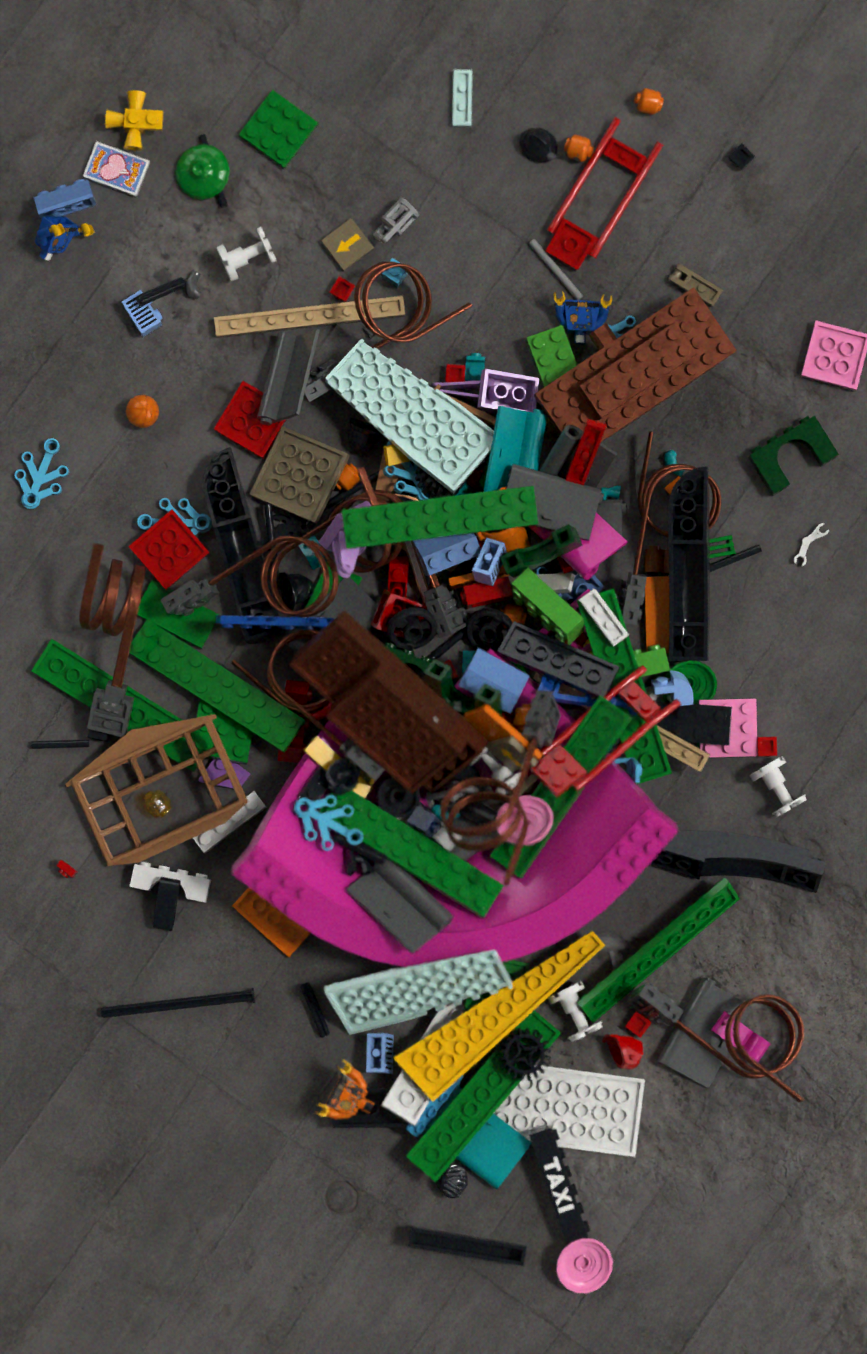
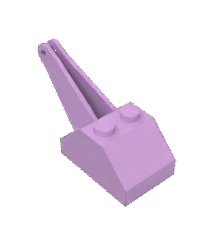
M483 369L481 381L432 383V386L436 387L439 384L441 388L480 389L479 395L440 389V391L449 396L477 400V408L491 414H497L498 406L533 412V409H536L537 400L534 398V394L538 392L539 378Z
M365 501L350 509L369 507L371 504ZM342 513L335 516L319 541L326 550L334 552L337 572L344 578H349L354 570L358 555H361L367 548L365 546L346 549Z

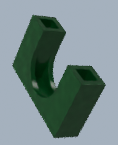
M806 416L799 421L800 425L797 427H788L783 431L784 435L779 438L774 436L766 441L768 444L761 448L759 445L750 451L752 454L748 458L772 496L790 485L777 459L778 451L783 445L790 442H799L806 445L820 467L839 455L815 416L811 418Z
M434 659L425 670V683L462 717H464L466 712L486 704L502 717V696L500 690L484 683L474 696V699L465 696L455 687L452 682L450 666Z

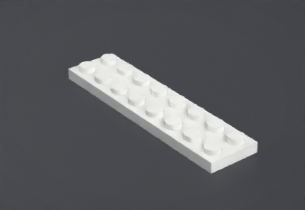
M465 999L462 1000L460 1005L455 1006L453 1002L444 1005V1010L437 1011L421 1040L465 1013ZM402 1070L381 1106L415 1126L430 1099L409 1075Z

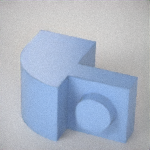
M670 671V678L658 677L651 680V687L655 695L670 693L671 700L678 699L681 703L680 706L693 705L692 688L688 679L682 673Z

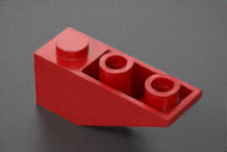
M397 556L389 563L388 591L407 597L408 557ZM395 600L389 617H393L397 612L404 610L406 603Z

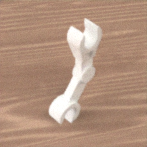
M824 523L819 524L812 534L803 538L799 554L794 557V564L797 558L801 557L803 559L802 566H804L807 561L805 555L809 544L815 539L828 534L829 529L825 533L819 531V528Z

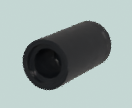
M475 801L464 806L459 811V814L485 826L496 820L498 812Z

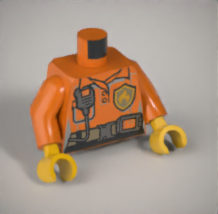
M342 1060L346 1064L344 1068L337 1067L342 1074L326 1104L318 1103V1106L322 1107V1111L319 1113L315 1112V1114L333 1119H347L352 1115H356L358 1109L368 1114L370 1113L375 1103L365 1099L368 1092L366 1089L367 1083L362 1074L346 1060Z

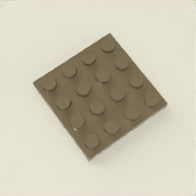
M282 426L250 495L318 524L350 455Z

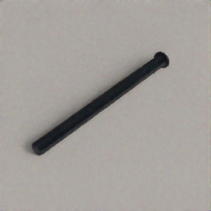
M251 988V991L101 1008L102 1018L246 1001H253L255 1003L254 988Z

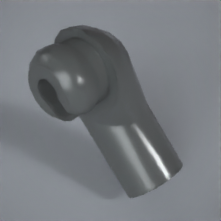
M195 270L188 277L185 287L187 294L197 299L200 297L201 291L198 290L196 283L201 274Z

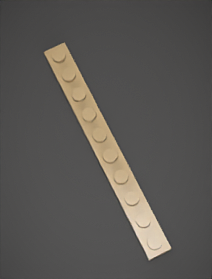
M403 296L368 300L369 310L373 319L405 316ZM361 300V301H360V303H361V308H362L363 314H364V316H365V313H364V310H363V305H362V300ZM355 301L214 317L216 337L361 321L356 311Z
M536 672L533 679L541 683L543 675ZM561 683L558 692L565 695L586 696V693ZM657 725L665 752L701 772L710 754Z

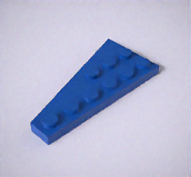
M216 615V623L222 624V627L233 628V624H240V628H252V625H259V628H271V625H278V628L295 629L296 626V629L313 630V626H315V629L322 630L335 619L329 617Z

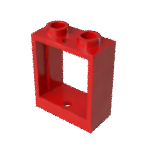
M509 576L496 579L493 586L484 583L463 586V592H460L462 604L466 605L467 609L511 600L513 596Z
M384 589L370 625L378 630L387 632L386 623L395 600L426 610L427 606L424 603ZM417 616L420 621L424 619L423 617ZM394 630L395 636L405 638L403 631Z

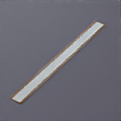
M404 541L403 544L422 601L426 604L427 600L424 592L429 589L412 541Z

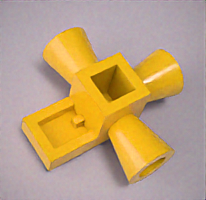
M127 91L129 109H125V114L106 110V129L124 126L127 133L124 149L142 150L140 133L145 134V130L162 131L164 112L162 110L142 109L146 95L143 91Z

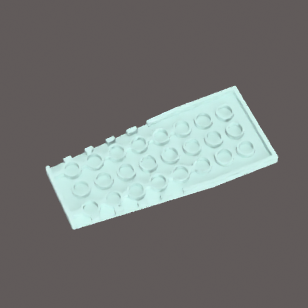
M360 339L326 377L325 382L395 447L452 493L461 486L491 452L494 430L457 401L440 390L433 389L428 385V382L422 378L418 379L412 375L410 370L407 368L403 369L396 364L395 360L392 358L388 359L382 355L377 348L374 347L373 349L364 343L363 339Z
M496 950L401 969H389L385 972L324 986L326 996L349 1035L427 1015V1010L433 1008L436 1011H441L445 1009L444 1005L453 1002L457 1006L462 1004L463 999L469 997L477 1000L480 999V994L490 992L491 995L497 994L499 988L508 986L509 989L513 988L512 981Z

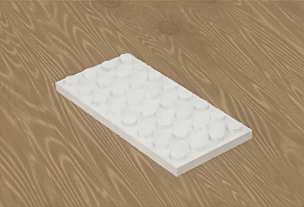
M541 1066L545 1071L543 1074L536 1071L538 1078L530 1074V1081L527 1080L526 1075L523 1081L516 1086L494 1112L495 1115L530 1142L529 1131L551 1124L552 1129H557L560 1138L556 1140L558 1147L635 1157L645 1079Z

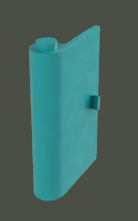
M498 406L484 492L507 487L508 475L512 464L538 471L548 416L544 414V410L533 409V412Z
M457 1086L436 1116L427 1125L423 1134L430 1129L463 1089ZM493 1114L456 1159L497 1190L532 1142L497 1115Z

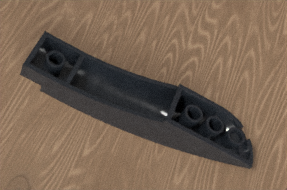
M231 447L220 451L211 459L207 469L204 471L202 482L204 496L226 570L260 549ZM262 554L228 575L238 616H279V612L269 604L262 590L261 570L264 562ZM267 573L268 589L273 600L275 601V598L271 590L269 576ZM252 625V628H242L245 641L248 644L266 642V639L284 635L283 629L278 628V625H271V628H259V625Z
M708 466L695 468L685 473L674 485L669 498V661H709L710 533Z
M678 831L649 864L695 879H700V876L753 877L776 881L817 893L826 862L821 861L819 858L807 857L809 852L807 849L766 838L717 831Z

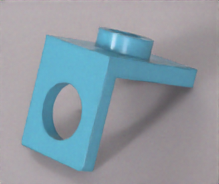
M635 757L617 758L614 761L616 764L625 763L627 765L626 772L635 783H640L642 766Z

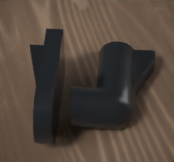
M346 850L345 863L348 876L352 877L356 872V863H360L362 875L375 873L367 857L361 854H354L353 850Z

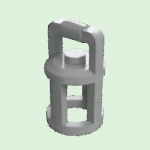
M400 197L381 217L382 225L373 233V236L377 241L386 243L394 234L400 236L419 217L418 211L407 200ZM405 210L406 213L397 222H395L399 215Z
M458 781L445 783L433 794L427 789L426 799L431 811L433 806H435L433 800H437L438 804L441 805L446 793L459 783ZM472 786L458 792L451 799L450 802L452 804H448L447 810H451L465 796L479 792V788Z

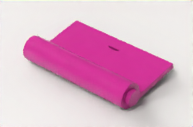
M596 512L589 541L580 539L583 546L560 557L583 579L588 580L597 572L599 564L626 545L627 541ZM529 525L543 541L553 532L552 530Z

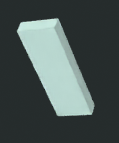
M453 70L452 127H471L472 70Z

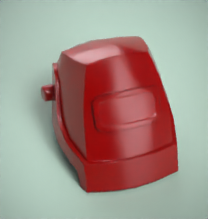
M606 1034L603 1036L602 1042L608 1044L612 1058L618 1068L631 1070L639 1065L643 1055V1044L641 1041L626 1035Z

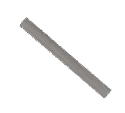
M533 239L529 245L576 300H580L583 297L580 291L538 242Z

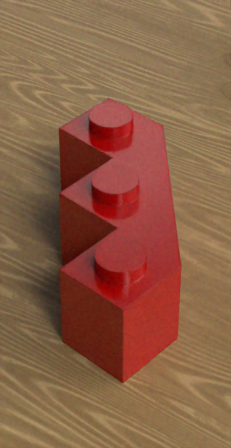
M286 680L285 693L300 705H308V702L312 701V690H309V682ZM296 713L305 719L306 722L285 753L278 749V761L299 763L302 756H304L305 752L303 750L307 747V744H303L305 729L309 728V719L303 714Z

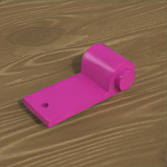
M726 1011L722 1013L711 1029L724 1040L725 1027L730 1017V1014ZM733 1020V1023H732V1026H731V1041H732V1045L736 1048V1045H735V1042H734V1038H733V1024H734V1020ZM741 1022L739 1023V1037L743 1048L750 1057L759 1062L771 1044Z

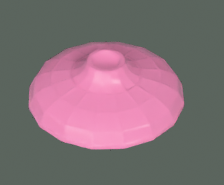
M519 796L528 820V831L523 845H532L541 841L549 833L553 824V812L549 805L540 798ZM505 803L499 809L496 819L506 810L509 803ZM514 808L507 821L497 828L500 835L512 824L517 808ZM523 816L516 831L507 839L509 843H517L523 825Z
M582 1238L571 1242L562 1250L557 1261V1274L560 1282L567 1289L575 1293H589L598 1290L607 1282L612 1273L613 1260L611 1253L603 1243L595 1239Z

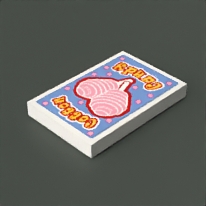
M96 141L83 177L137 197L150 161Z

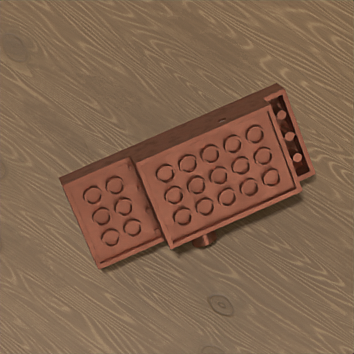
M693 287L619 338H616L607 323L600 326L589 334V337L599 351L535 393L534 398L545 414L548 415L547 417L559 435L567 425H574L583 431L587 419L606 424V430L601 440L602 443L710 371L737 350Z
M345 610L304 645L289 664L332 703L326 717L411 794L422 785L433 794L482 754L488 742V739Z

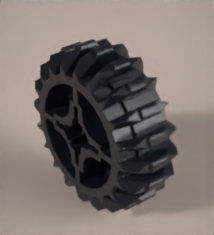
M526 1028L525 1034H522V1030L518 1029L517 1036L514 1031H511L512 1039L505 1036L504 1039L508 1043H500V1046L504 1047L505 1050H498L499 1054H504V1057H500L498 1060L505 1061L501 1068H509L506 1071L507 1075L511 1071L514 1072L512 1079H515L517 1074L520 1075V1081H523L524 1075H527L528 1081L531 1080L530 1074L538 1078L536 1071L543 1074L545 1071L541 1066L548 1067L549 1065L544 1062V1059H551V1056L545 1055V1053L550 1052V1048L544 1049L543 1047L548 1042H540L543 1035H539L538 1038L534 1037L537 1033L535 1030L532 1032V1035H529L528 1028ZM520 1039L531 1040L536 1045L529 1048L525 1047L520 1042ZM512 1043H515L518 1053L509 1060V1047ZM521 1049L524 1052L531 1051L530 1055L527 1056L529 1057L528 1061L524 1057L517 1059L521 1055ZM540 1050V1061L534 1067L531 1055ZM523 1062L529 1070H519L513 1064Z

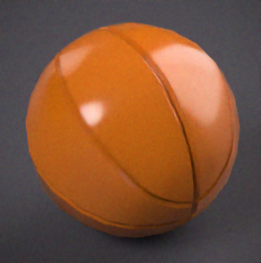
M137 395L127 403L126 417L133 426L148 428L158 419L159 406L152 397Z

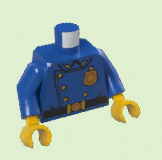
M43 216L35 239V244L42 248L39 256L45 260H50L53 253H63L73 237L82 235V232L84 236L94 234L92 225L83 223L80 227L66 216Z
M563 291L561 298H556V292L553 294L556 302V318L560 325H563V328L566 329L567 333L575 334L574 344L584 345L586 343V334L589 335L607 320L612 296L609 301L603 299L604 294L601 296V301L567 300Z

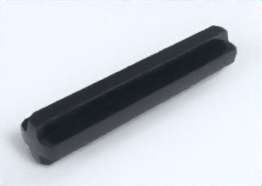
M179 277L138 295L136 301L139 306H143L184 288L186 282L183 277Z
M338 832L334 834L333 840L380 865L386 862V854L363 842L356 846L351 845L345 836ZM351 837L352 841H357V839Z
M309 982L304 983L300 988L321 1038L326 1037L330 1032Z

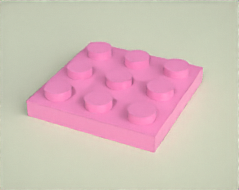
M815 321L801 376L856 391L867 353V334Z
M756 699L698 700V704L732 707L730 745L699 743V749L710 754V757L758 756Z

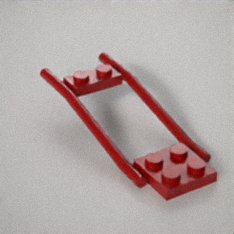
M614 117L547 229V231L554 234V237L545 252L576 270H579L587 255L595 259L597 258L663 147V144L656 142L647 158L612 138L621 122L617 117ZM603 154L638 175L600 238H597L563 217L599 157Z
M640 666L608 691L605 696L610 701L619 694V697L645 723L587 774L586 770L560 745L577 730L592 707L555 738L551 746H545L540 750L544 758L537 762L535 767L531 768V772L556 797L571 786L578 792L650 728L681 705L680 701L675 699L661 710L634 682L647 672L645 666Z

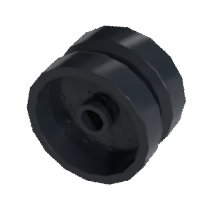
M388 775L377 785L375 797L379 808L396 818H401L414 812L419 804L420 793L419 789L411 794L396 779ZM395 792L400 793L399 799L393 797Z

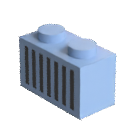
M140 290L123 300L122 304L144 337L162 326L160 320L163 317L158 309L153 310L150 305L153 302L143 306L138 305L136 297L143 293Z
M486 538L472 569L475 581L490 586L494 585L503 565L500 556L507 554L505 543Z
M367 1033V1073L393 1074L394 1035Z

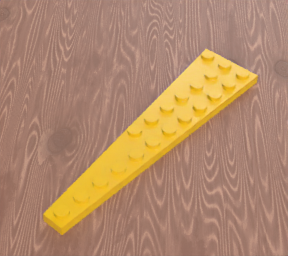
M591 931L513 981L512 989H509L508 986L502 988L497 994L491 995L393 1059L433 1102L598 953L605 944Z

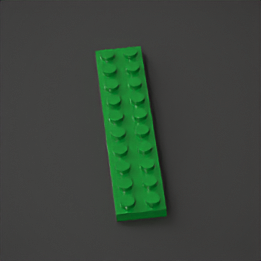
M534 486L341 510L346 549L538 524Z
M614 588L598 593L627 631ZM578 599L576 601L581 616L584 618V626L594 656L620 667L610 687L612 689L639 668L629 635L613 647ZM640 676L634 682L647 694L642 677ZM617 706L632 717L620 735L621 743H623L645 722L638 715H631L628 709ZM655 724L625 751L626 758L635 757L642 766L640 783L672 774L657 724Z
M146 620L131 642L129 654L284 753L306 722L305 719L150 620Z
M53 639L50 640L31 670L89 708L92 706L96 689L105 690L108 681L113 680V676ZM129 686L127 687L126 695L135 697L128 732L133 729L182 721V719ZM185 737L164 745L167 756L179 764L193 757L190 754ZM194 763L186 768L195 772L198 766Z
M600 695L564 749L588 774L604 760L632 717ZM542 782L539 783L531 796L540 798L549 805L553 812V824L549 833L541 841L532 845L522 846L513 872L521 879L523 878L585 786L578 792L571 786L556 797ZM506 840L496 846L490 856L508 869L516 844L509 843Z
M350 791L342 796L331 792L330 795L335 796L337 800L336 805L332 808L327 806L321 807L319 810L321 814L341 809L345 805L352 806L354 812L351 817L342 816L332 820L349 830H360L363 835V843L386 854L387 859L484 919L504 887L503 884L354 791ZM333 798L327 800L329 805L335 802ZM345 808L344 813L349 815L351 809ZM355 834L351 836L357 840L359 839Z
M726 878L718 881L711 890L701 895L698 901L692 906L687 907L678 918L673 919L665 929L659 931L652 940L642 945L639 951L633 956L628 957L620 967L614 969L607 978L597 983L594 989L581 997L577 1004L592 1023L604 1015L740 899L730 882Z
M535 1010L513 1029L516 1036L518 1035V1029H521L522 1034H525V1030L528 1028L529 1035H532L534 1030L537 1031L534 1037L538 1038L539 1035H543L540 1042H548L547 1045L543 1046L544 1049L549 1048L561 1034L559 1030ZM520 1039V1042L525 1047L529 1048L536 1045L531 1040ZM512 1043L509 1047V1060L518 1053L515 1043ZM499 1046L406 1156L434 1182L440 1178L521 1082L519 1074H517L515 1079H512L514 1072L511 1071L507 1075L506 1071L509 1068H501L505 1061H499L498 1058L504 1057V1054H499L498 1050H505L504 1047ZM521 1049V1055L517 1059L524 1057L528 1061L529 1057L527 1056L530 1055L531 1051L524 1052ZM540 1050L531 1055L533 1065L540 1059ZM523 1062L513 1064L519 1070H529Z

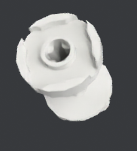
M262 227L256 228L260 242L243 250L241 246L229 252L226 251L223 244L216 247L231 281L239 279L236 269L249 264L247 260L266 252L271 264L277 261L272 251L269 252L272 248L268 239H263L266 236Z
M486 746L482 754L469 763L471 766L480 759H483L494 773L491 776L493 779L502 781L513 789L515 788L520 772L515 775L505 765L502 766ZM501 788L496 790L497 793L505 795L509 794L507 791Z
M783 756L749 775L753 782L762 777L768 789H773L783 805L782 808L772 813L776 818L807 800L804 794L793 801L783 782L786 780L778 768L786 763Z
M582 981L548 997L550 1004L560 1001L565 1013H570L579 1031L567 1038L571 1042L586 1036L584 1033L586 1031L589 1034L602 1028V1021L589 1026L580 1009L581 1007L577 1004L580 1000L577 992L585 988Z

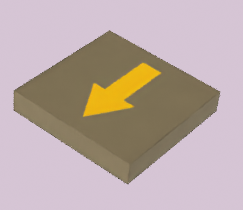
M352 218L321 240L343 271L374 250L372 244Z
M513 736L489 741L486 745L511 772L521 770L528 751ZM532 757L529 768L535 767L538 762L534 757Z

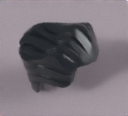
M338 759L333 762L326 771L330 791L342 796L354 790L360 776L356 766L350 764L346 759Z
M458 1164L450 1165L436 1181L437 1188L446 1197L459 1198L468 1185L466 1170Z

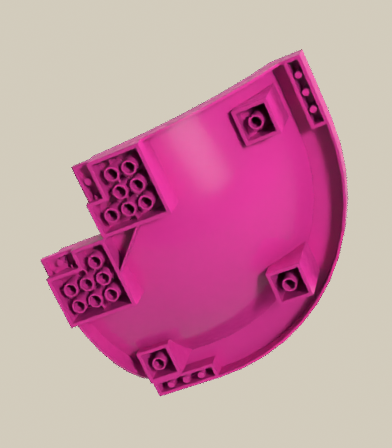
M491 648L487 651V653L519 669L508 659L498 656ZM530 677L512 709L513 712L516 708L522 707V704H531L532 699L535 698L540 685ZM459 680L455 687L465 696L474 699L475 694L460 687ZM558 703L557 706L561 717L553 740L576 721ZM330 720L324 726L343 743L348 738ZM321 730L318 737L344 759L345 756L338 751L340 746ZM572 735L569 736L562 744H560L563 748L566 746ZM305 753L269 808L249 847L233 864L232 874L293 921L319 938L348 952L374 961L411 967L496 950L501 961L505 962L526 956L552 945L582 928L598 916L630 886L677 834L678 828L673 820L657 809L629 774L613 761L585 786L522 879L513 873L509 886L505 887L503 880L507 868L490 856L496 847L479 851L466 860L467 863L504 885L484 919L408 873L454 916L451 923L445 929L411 954L345 891L363 875L360 863H356L357 870L352 877L346 874L345 853L346 850L351 849L333 840L336 831L327 827L334 847L331 851H325L322 848L323 840L318 821L310 817L312 828L316 831L317 837L314 841H308L305 838L304 822L301 817L295 814L294 805L299 800L297 798L298 794L316 768L320 766ZM483 759L473 764L481 777L492 778L491 776L494 773ZM531 768L527 771L528 777L532 774ZM386 770L372 785L373 790L365 798L378 806L375 797L377 785L383 778L390 775ZM521 770L513 771V773L516 775ZM452 777L448 782L457 780L455 777ZM537 779L533 783L535 787L528 794L523 792L520 796H531L541 781ZM422 785L419 788V802L429 808L426 799L427 789ZM491 786L494 792L499 789L498 787ZM329 787L321 799H325L331 794ZM395 792L393 797L399 799L400 793ZM433 800L434 804L437 805L438 801ZM306 805L300 807L302 812L308 809ZM308 832L307 836L308 838H313L315 834ZM327 841L324 843V846L330 848L332 844ZM368 859V862L373 867L375 863Z

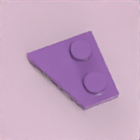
M214 759L206 769L211 780L226 774L222 761ZM231 762L241 786H243L251 774L237 763ZM201 775L198 781L201 783H205ZM230 779L217 784V786L233 788Z

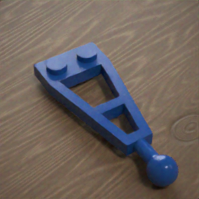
M544 675L538 689L552 691L555 701L592 707L597 700L592 699V696L588 694L585 697L558 694L561 683ZM619 694L611 699L610 702L614 705L628 709L631 715H637L622 699L618 698Z

